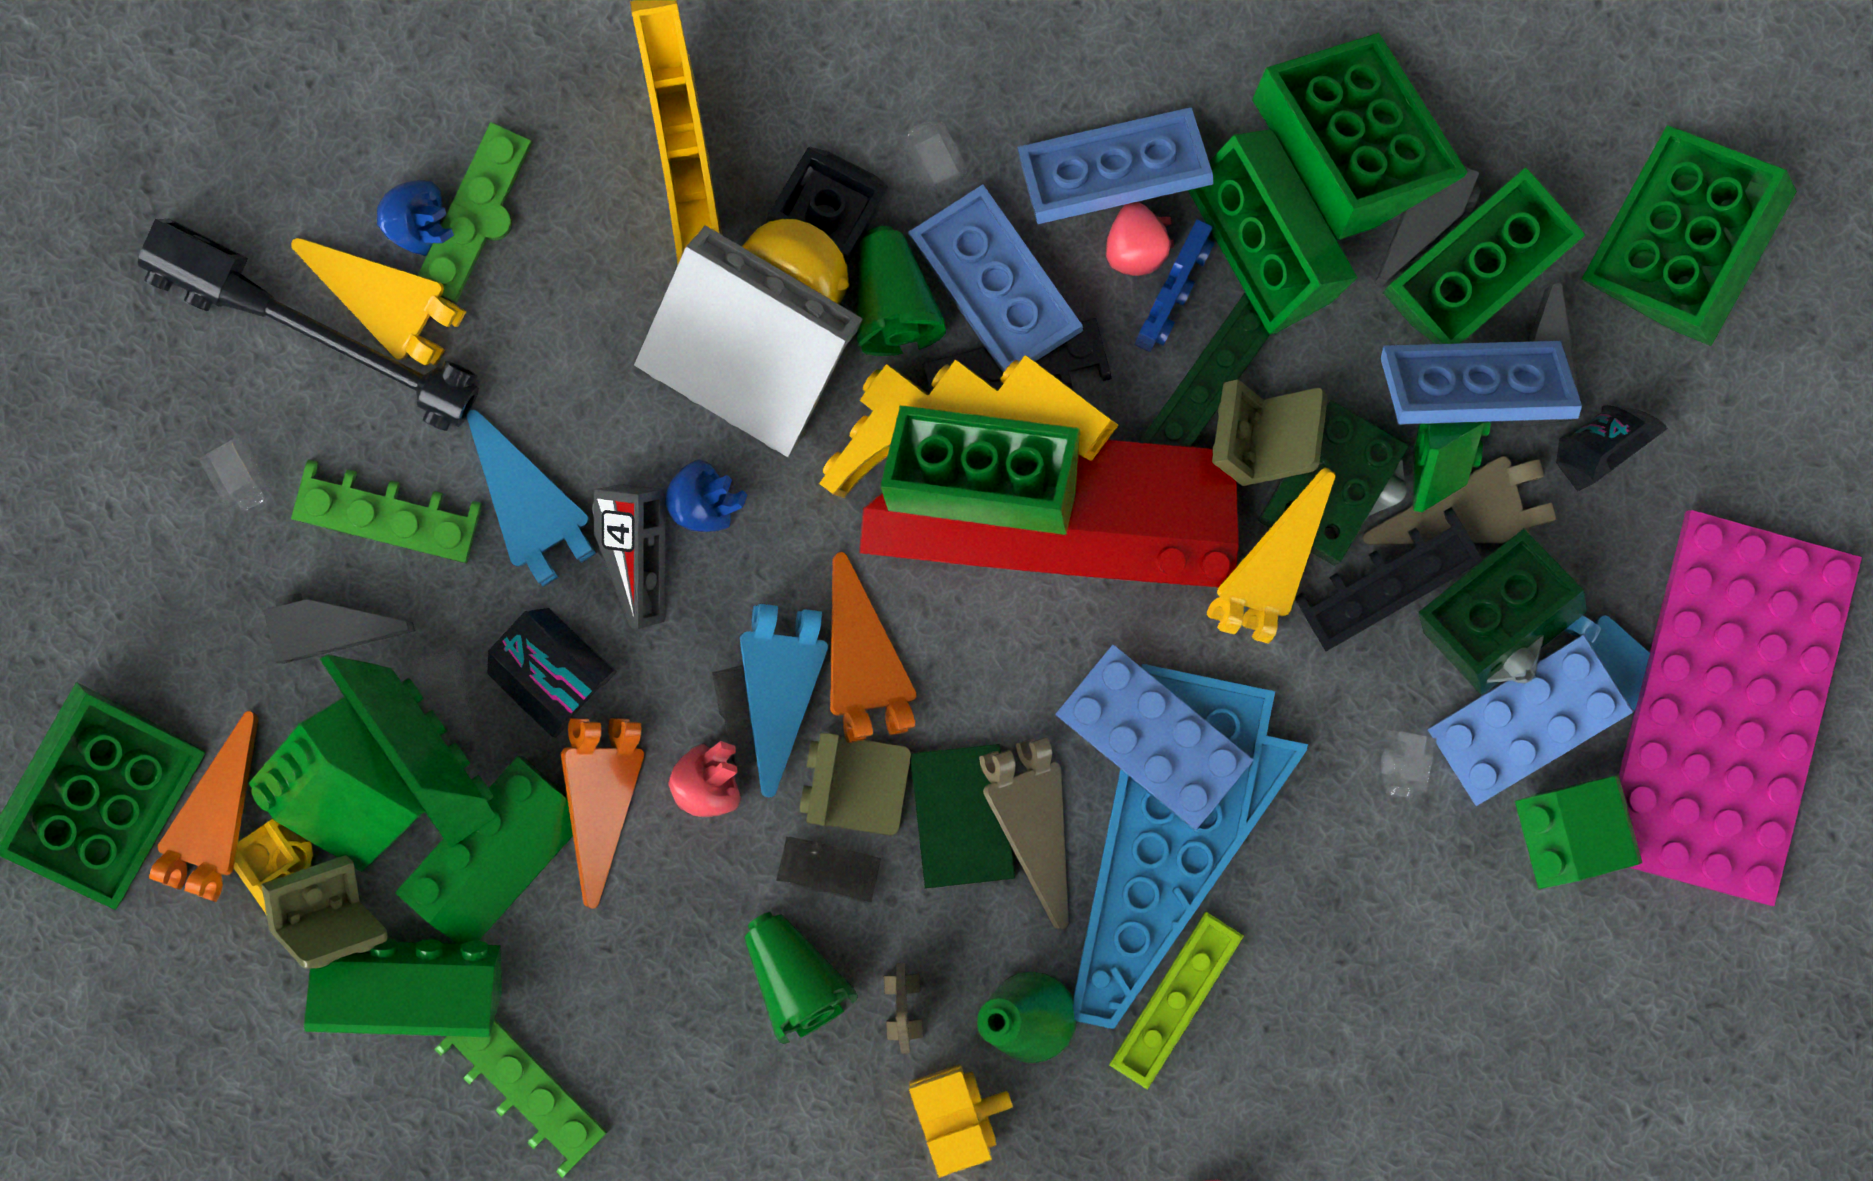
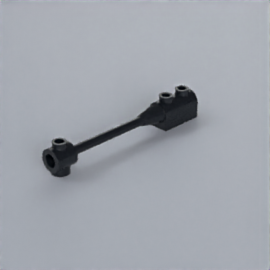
M171 219L154 220L138 258V266L148 271L144 279L147 283L165 291H169L172 284L187 291L184 298L185 302L205 311H209L211 305L214 304L218 307L226 306L262 317L268 316L415 390L417 406L426 411L423 421L437 429L447 431L450 424L460 427L465 421L467 413L472 408L479 391V387L474 385L478 377L474 372L456 363L445 361L442 368L436 367L423 375L274 300L270 293L241 274L248 261L247 257Z

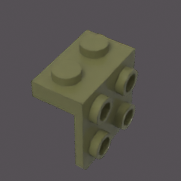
M1239 379L1224 382L1221 403L1218 407L1219 417L1215 443L1213 445L1212 463L1242 486L1313 472L1320 463L1328 400L1327 393L1321 388H1313L1263 400Z
M821 732L819 741L811 740L808 753L807 767L815 768L812 786L804 785L801 796L800 812L807 813L806 823L889 836L896 834L900 827L911 757L910 750L905 746L868 740L847 743L846 738L843 736Z
M347 855L262 884L269 931L303 968L327 966L333 960L369 951L375 945L381 944L388 939L386 928L359 901L354 862Z

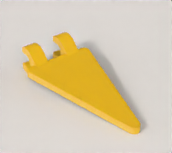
M303 238L293 239L291 243L292 249L395 359L404 360L410 355L425 366H428L429 363L433 365L438 364L445 349L419 336L427 320L431 316L446 327H450L451 324L458 327L466 314L464 309L441 297L444 291L442 283Z
M1323 468L1218 588L1217 594L1219 597L1210 604L1207 616L1220 621L1217 626L1220 631L1234 635L1243 625L1245 628L1255 630L1252 635L1254 640L1268 644L1273 640L1278 628V615L1286 616L1291 611L1335 479V474L1329 468ZM1244 606H1245V607H1249V609L1245 612V614H1244Z

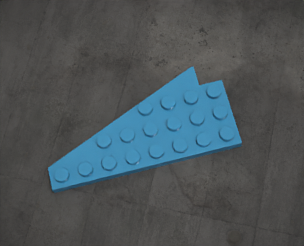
M1141 664V668L1254 761L1197 830L1191 828L1120 769L1073 995L1074 1020L1111 1029L1116 1027L1306 753L1308 744L1266 736L1275 691Z

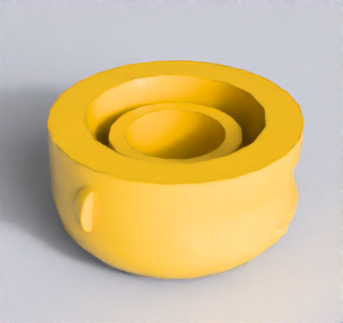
M796 219L770 221L757 228L741 246L839 305L849 287L847 265L841 251L827 234L810 223Z

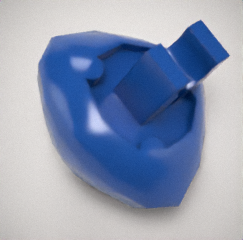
M415 180L399 184L389 190L377 206V225L385 237L412 253L427 256L433 243H443L454 236L452 228L445 229L440 225L441 218L446 215V211L442 206L441 190L432 181Z
M697 459L683 467L672 479L667 487L665 505L672 520L689 531H720L730 527L731 513L743 508L747 494L743 490L736 494L729 493L728 490L732 479L728 475L720 478L709 462Z

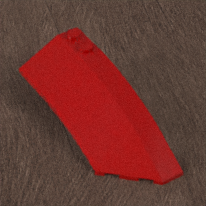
M1107 440L1092 461L1078 454L1076 493L1067 535L888 511L882 493L863 507L859 553L1020 571L1219 588L1235 570L1237 565L1239 544L1236 480L1212 463L1213 449Z

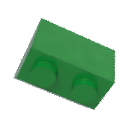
M1491 421L1419 424L1413 449V511L1424 512L1468 484L1472 467L1479 468L1481 464L1483 441L1480 438L1481 436L1489 435Z
M1619 774L1536 793L1515 801L1538 890L1585 880L1643 863Z

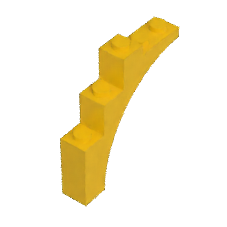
M677 0L630 1L631 12L653 113L671 215L677 263L679 264L686 246L705 225L721 235L722 228L701 123L697 88Z
M1026 355L1020 362L1015 360L1007 367L1000 379L1003 385L999 390L956 359L951 366L946 364L937 372L931 383L934 389L930 394L897 369L886 364L882 370L876 369L863 385L865 393L860 398V401L873 412L869 417L865 415L857 421L849 435L852 440L842 453L836 452L827 461L823 468L825 476L819 484L833 495L845 498L860 479L877 464L886 459L900 405L1079 428L1078 454L1090 461L1094 459L1118 427V424Z

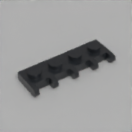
M1096 318L1082 321L1083 331L1036 361V363L1052 375H1060L1061 382L1072 390L1073 386L1069 373L1098 365L1102 381L1112 379ZM986 347L923 363L930 393L934 389L931 383L937 372L946 364L951 366L955 359L966 365L997 390L1003 385L1000 381L1003 372Z
M1452 507L1443 511L1445 519L1451 525V528L1426 542L1417 528H1413L1408 531V534L1416 548L1386 565L1377 550L1368 554L1377 570L1348 587H1345L1338 573H1335L1329 578L1338 593L1310 608L1309 601L1302 593L1295 596V601L1325 652L1483 561Z

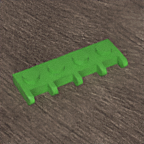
M307 460L292 513V520L467 564L482 508L481 502L472 501L468 517L440 510L443 493L433 491L429 507L397 500L400 482L390 480L386 495L381 496L353 489L357 471L347 469L342 485L314 479L318 469V461Z
M494 1019L489 1037L447 1036L434 1049L441 1056L454 1045L474 1065L463 1079L470 1085L482 1073L507 1098L495 1111L502 1117L514 1105L539 1130L527 1142L533 1149L545 1137L567 1159L556 1171L561 1178L607 1133L496 1019Z

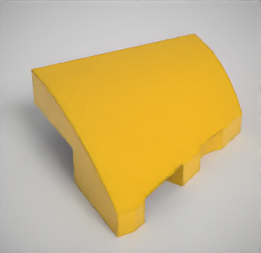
M273 818L238 842L234 869L265 913L266 908L262 884L312 867V844L310 841L306 842L300 835L274 821Z

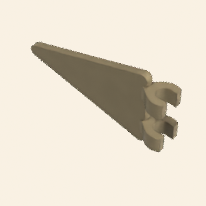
M1499 457L1471 473L1468 484L1424 512L1413 511V506L1367 531L1363 535V541L1368 545L1414 544L1408 531L1416 527L1426 542L1451 528L1443 512L1450 507L1455 511L1473 543H1506L1522 529H1525L1530 534L1529 528L1556 520L1552 503L1523 510L1517 485L1544 477L1540 459L1511 467L1510 460L1507 457Z
M1047 737L1038 740L1030 738L1016 743L1018 756L1027 768V771L1014 775L1015 760L1011 750L1001 753L993 751L979 756L982 771L991 783L984 787L983 793L1053 926L1056 929H1065L1069 924L1061 766L1057 762H1051L1052 748Z
M896 963V975L883 976L884 994L896 995V1020L886 1021L887 1040H899L901 1054L910 1053L911 1039L923 1038L922 1019L908 1020L907 994L921 992L920 974L906 975L905 963Z

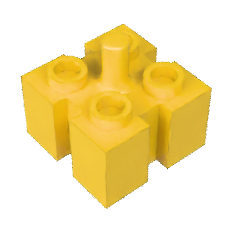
M961 1064L909 1081V1092L939 1178L991 1160L990 1148L997 1146L988 1116L1013 1108L1008 1091L981 1099L973 1071L964 1074Z

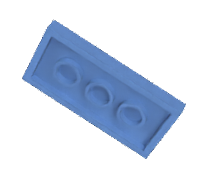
M1192 107L1018 147L1019 159L1037 224L1213 185V173Z
M984 185L979 186L908 232L912 243L1003 373L1013 361L1018 360L1020 362L1026 355L1036 362L1083 331V325Z
M1561 341L1383 346L1381 362L1398 424L1578 419L1582 404Z
M1582 634L1537 662L1536 675L1532 681L1528 683H1518L1514 680L1505 681L1428 728V731L1472 801L1478 806L1633 713V710L1585 634Z
M1115 645L1108 649L1055 714L1194 830L1199 828L1254 761Z

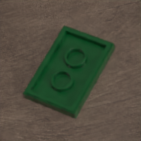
M1000 744L911 753L910 759L925 889L1015 879L1011 845L984 796V787L991 783L984 775L979 756L993 751L1001 753Z

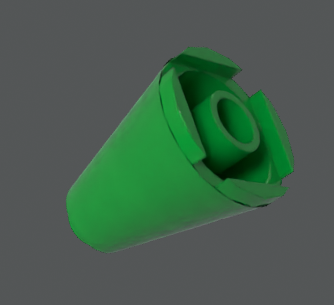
M890 226L875 227L869 230L867 236L860 241L857 316L863 320L856 332V339L859 347L861 346L862 352L873 356L903 354L899 345L917 342L918 349L921 350L938 342L946 334L945 320L903 233L893 230Z
M767 912L748 924L750 931L745 935L744 939L774 1034L779 1043H789L790 1041L786 1035L794 1031L797 1032L800 1038L809 1035L841 1015L844 1010L840 1003L847 997L852 1004L857 1000L858 994L850 983L784 915L773 916L771 912Z
M1038 972L1018 973L1000 984L982 1006L977 1017L978 1030L987 1042L1015 1060L1025 1063L1043 1062L1056 1057L1069 1045L1076 1030L1073 1010L1074 1002L1064 985L1048 974Z

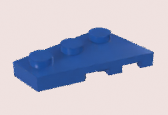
M1196 219L1134 345L1148 352H1151L1155 342L1164 346L1175 324L1174 321L1168 319V316L1175 303L1184 306L1195 284L1194 281L1188 279V276L1195 263L1204 266L1215 242L1207 239L1212 226Z

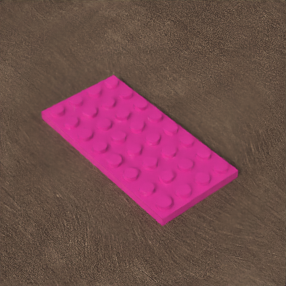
M1694 510L1685 512L1619 771V778L1643 862L1628 868L1761 904L1775 906L1862 557Z

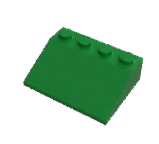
M1380 33L1266 67L1252 98L1253 103L1269 129L1274 131L1306 189L1338 240L1380 226L1464 178L1468 172Z
M1667 125L1585 271L1582 280L1670 330L1712 346L1797 192L1787 170Z
M327 654L319 659L450 848L496 817L487 803L494 798L492 792L480 775L471 779L464 768L470 765L469 760L456 742L447 746L441 736L447 732L446 728L432 709L425 714L423 713L418 703L423 701L424 698L409 677L401 682L390 667Z
M76 682L0 814V857L116 910L201 762L205 751L118 702Z
M346 697L341 698L301 722L249 782L255 802L262 810L268 811L274 821L337 858L347 855L354 862V868L361 872L376 861L425 812Z

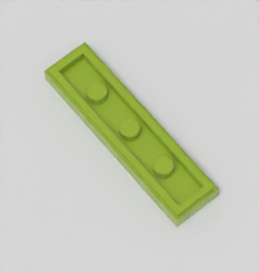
M1205 911L1109 1065L1148 1090L1244 935Z

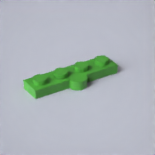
M490 122L441 225L445 229L452 228L454 236L443 243L432 244L418 273L419 276L442 283L444 291L441 297L455 303L459 300L486 240H501L511 231L512 218L502 204L506 200L532 146L531 140Z

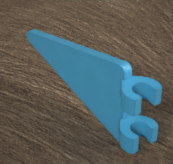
M470 410L467 413V420L511 563L516 567H521L527 563L537 582L541 583L544 587L559 578L543 554L548 549L566 540L574 556L581 563L596 554L581 530L588 525L589 517L477 410Z
M755 605L752 611V632L746 631L740 635L762 795L767 798L773 797L777 792L828 650L827 642L817 640L821 627L822 611L807 609L797 611L795 622L796 637L773 634L777 622L778 606Z
M1582 615L1564 631L1575 637L1585 634L1632 710L1635 711L1650 652L1609 616H1599L1594 623Z

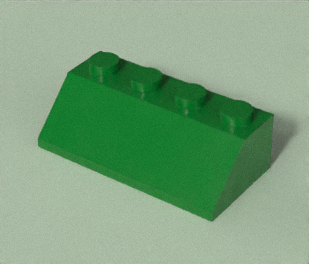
M1272 129L1234 134L1209 161L1213 173V185L1188 190L1206 224L1212 226L1211 233L1269 335L1276 334L1331 304L1358 278Z
M1525 167L1393 281L1383 294L1412 327L1433 343L1459 344L1586 234Z
M900 405L880 485L888 511L1067 535L1076 493L1080 431L1079 428Z
M517 756L489 787L494 798L487 803L496 817L452 848L442 839L395 892L427 923L457 944L474 940L479 941L573 837L567 795L523 756Z
M388 938L385 942L375 945L369 951L341 957L321 968H310L304 1032L489 1037L502 994L501 945H488L486 942L477 940L468 941L463 944H447L435 939H425L414 943L397 942L394 939Z

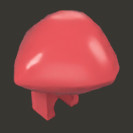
M1139 201L1125 204L1113 222L1107 238L1106 258L1111 268L1122 274L1132 276L1148 275L1159 269L1169 257L1170 249L1175 248L1174 240H1170L1166 230V226L1171 225V218L1157 217L1147 206Z
M720 741L712 748H709L705 744H700L681 757L671 772L668 784L671 794L680 809L698 817L720 816L737 809L741 801L734 777L737 774V766L727 763L728 758L736 753L735 745Z

